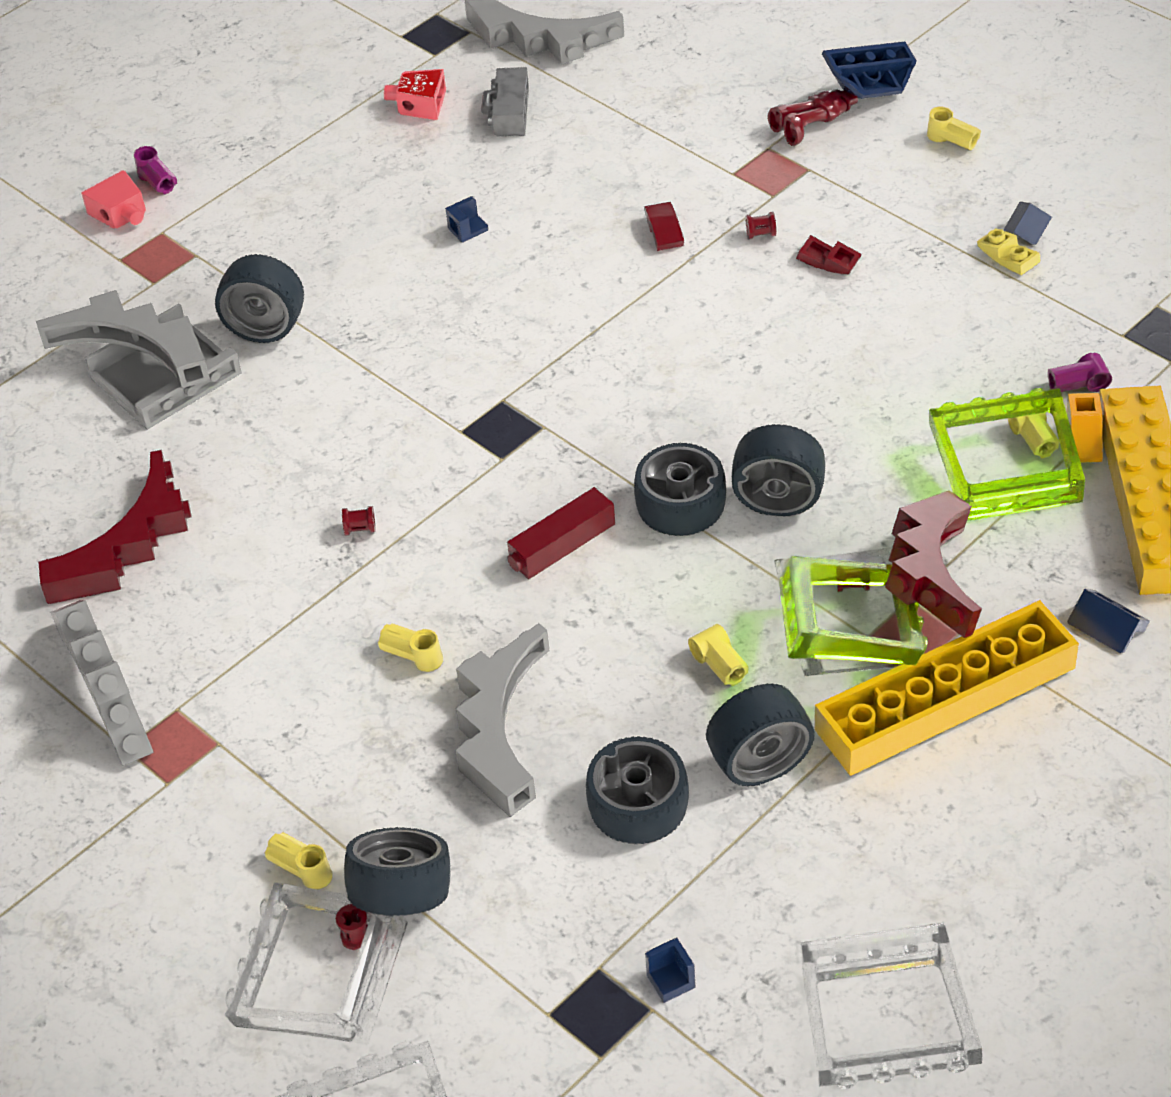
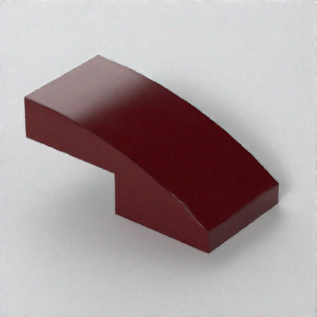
M671 201L644 206L649 230L653 234L657 251L684 246L683 233Z
M810 235L799 250L796 259L818 269L849 275L862 254L839 241L832 247Z

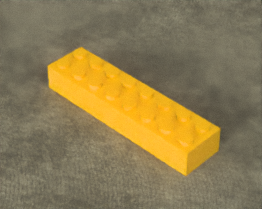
M1161 385L1100 389L1103 444L1139 595L1171 593V421Z
M1038 600L974 630L973 635L967 638L961 636L815 704L814 730L849 776H852L1075 669L1079 643L1042 601Z

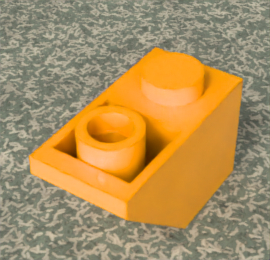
M1099 393L1068 394L1065 423L1071 463L1102 462V409Z

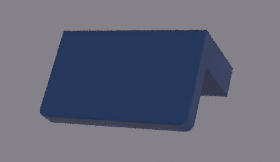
M1084 588L1067 622L1069 625L1118 653H1124L1135 632H1145L1150 620L1096 590Z

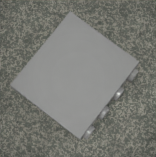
M178 303L159 314L157 318L161 324L182 318L184 314L182 306ZM193 325L192 328L205 358L210 380L183 389L175 375L162 362L148 353L132 347L109 343L85 357L91 379L147 430L242 373L237 352L231 347L222 351Z

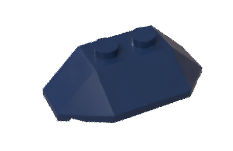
M906 41L823 50L821 53L841 88L860 99L902 94L917 62Z

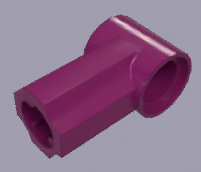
M142 146L136 149L134 160L139 179L148 181L157 192H161L164 195L172 192L177 184V178L158 158L157 150L151 146Z
M1098 353L1085 354L1074 364L1050 368L1047 374L1052 393L1087 387L1092 392H1099L1100 389H1106L1113 380L1103 358Z

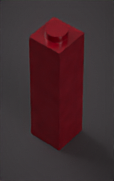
M591 488L507 541L509 553L507 560L514 571H520L528 580L614 526V503L597 488Z

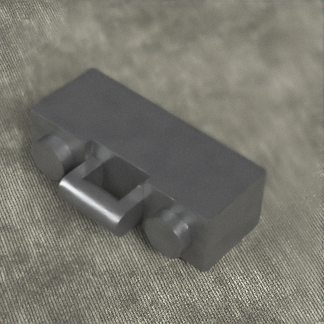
M527 67L496 68V78L491 79V90L483 92L481 112L488 114V125L493 126L494 135L525 136L529 95Z

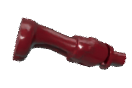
M833 89L832 91H822L819 94L809 96L807 101L790 105L782 104L771 108L767 116L768 123L776 133L784 130V136L788 144L796 146L804 138V127L815 121L830 122L844 112L849 111L852 105L857 104L858 98L845 90Z

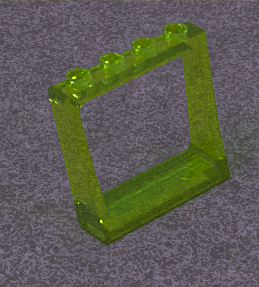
M1035 388L1029 393L1021 395L1007 392L1001 395L1000 398L986 400L983 397H977L972 399L970 403L956 405L954 402H946L939 408L929 409V425L952 491L972 506L967 521L1083 502L1085 476L1060 388L1046 391L1043 388ZM1045 412L1053 415L1066 469L970 484L966 481L946 428Z
M791 556L779 579L788 658L847 659L916 666L921 655L925 652L928 643L927 636L921 635L924 618L917 615L919 603L907 605L892 594L901 641L821 629L817 625L812 585L886 586L892 564Z

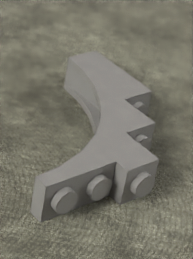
M465 0L467 20L490 49L514 42L526 57L549 49L559 63L563 65L583 58L584 50L624 37V20L620 11L588 18L556 19L525 14L509 8L498 0Z
M117 290L90 297L91 305L36 321L44 349L85 342L113 343L132 347L156 358L175 375L182 389L210 380L205 358L188 316L160 324L152 303L124 311Z
M79 600L51 611L50 613L59 635L71 653L88 687L122 766L154 753L129 694L130 691L117 661L113 660L102 631L97 629L86 600Z
M540 623L522 632L517 639L504 648L498 649L490 658L480 651L473 657L464 660L456 668L459 689L469 697L456 708L458 726L470 738L465 740L455 750L458 769L509 817H512L536 799L533 777L519 763L507 742L505 719L509 702L518 683L532 665L550 651L547 629Z

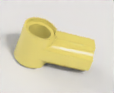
M938 106L931 109L927 127V137L931 141H950L970 151L976 146L981 134L980 129L953 118V112L947 107Z
M1039 401L1008 410L1007 418L1012 432L1015 435H1022L1034 455L1040 456L1041 459L1046 458L1059 448V440L1048 425L1046 412Z
M393 623L390 625L386 624L380 631V639L378 641L380 650L414 661L416 667L425 672L434 671L442 665L443 654L438 636L434 631L429 629L413 631Z
M715 624L688 639V645L694 658L701 664L706 662L725 685L734 686L742 682V679L748 673V665L732 648L730 639L721 625Z
M284 832L281 834L275 833L268 841L267 849L264 852L266 859L301 878L303 884L308 889L319 890L331 882L333 873L325 851L321 846L316 844L306 845Z

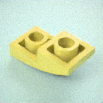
M995 228L977 241L978 247L990 258L1017 274L1023 275L1040 262L1039 252L1018 245L1017 235L1002 229Z

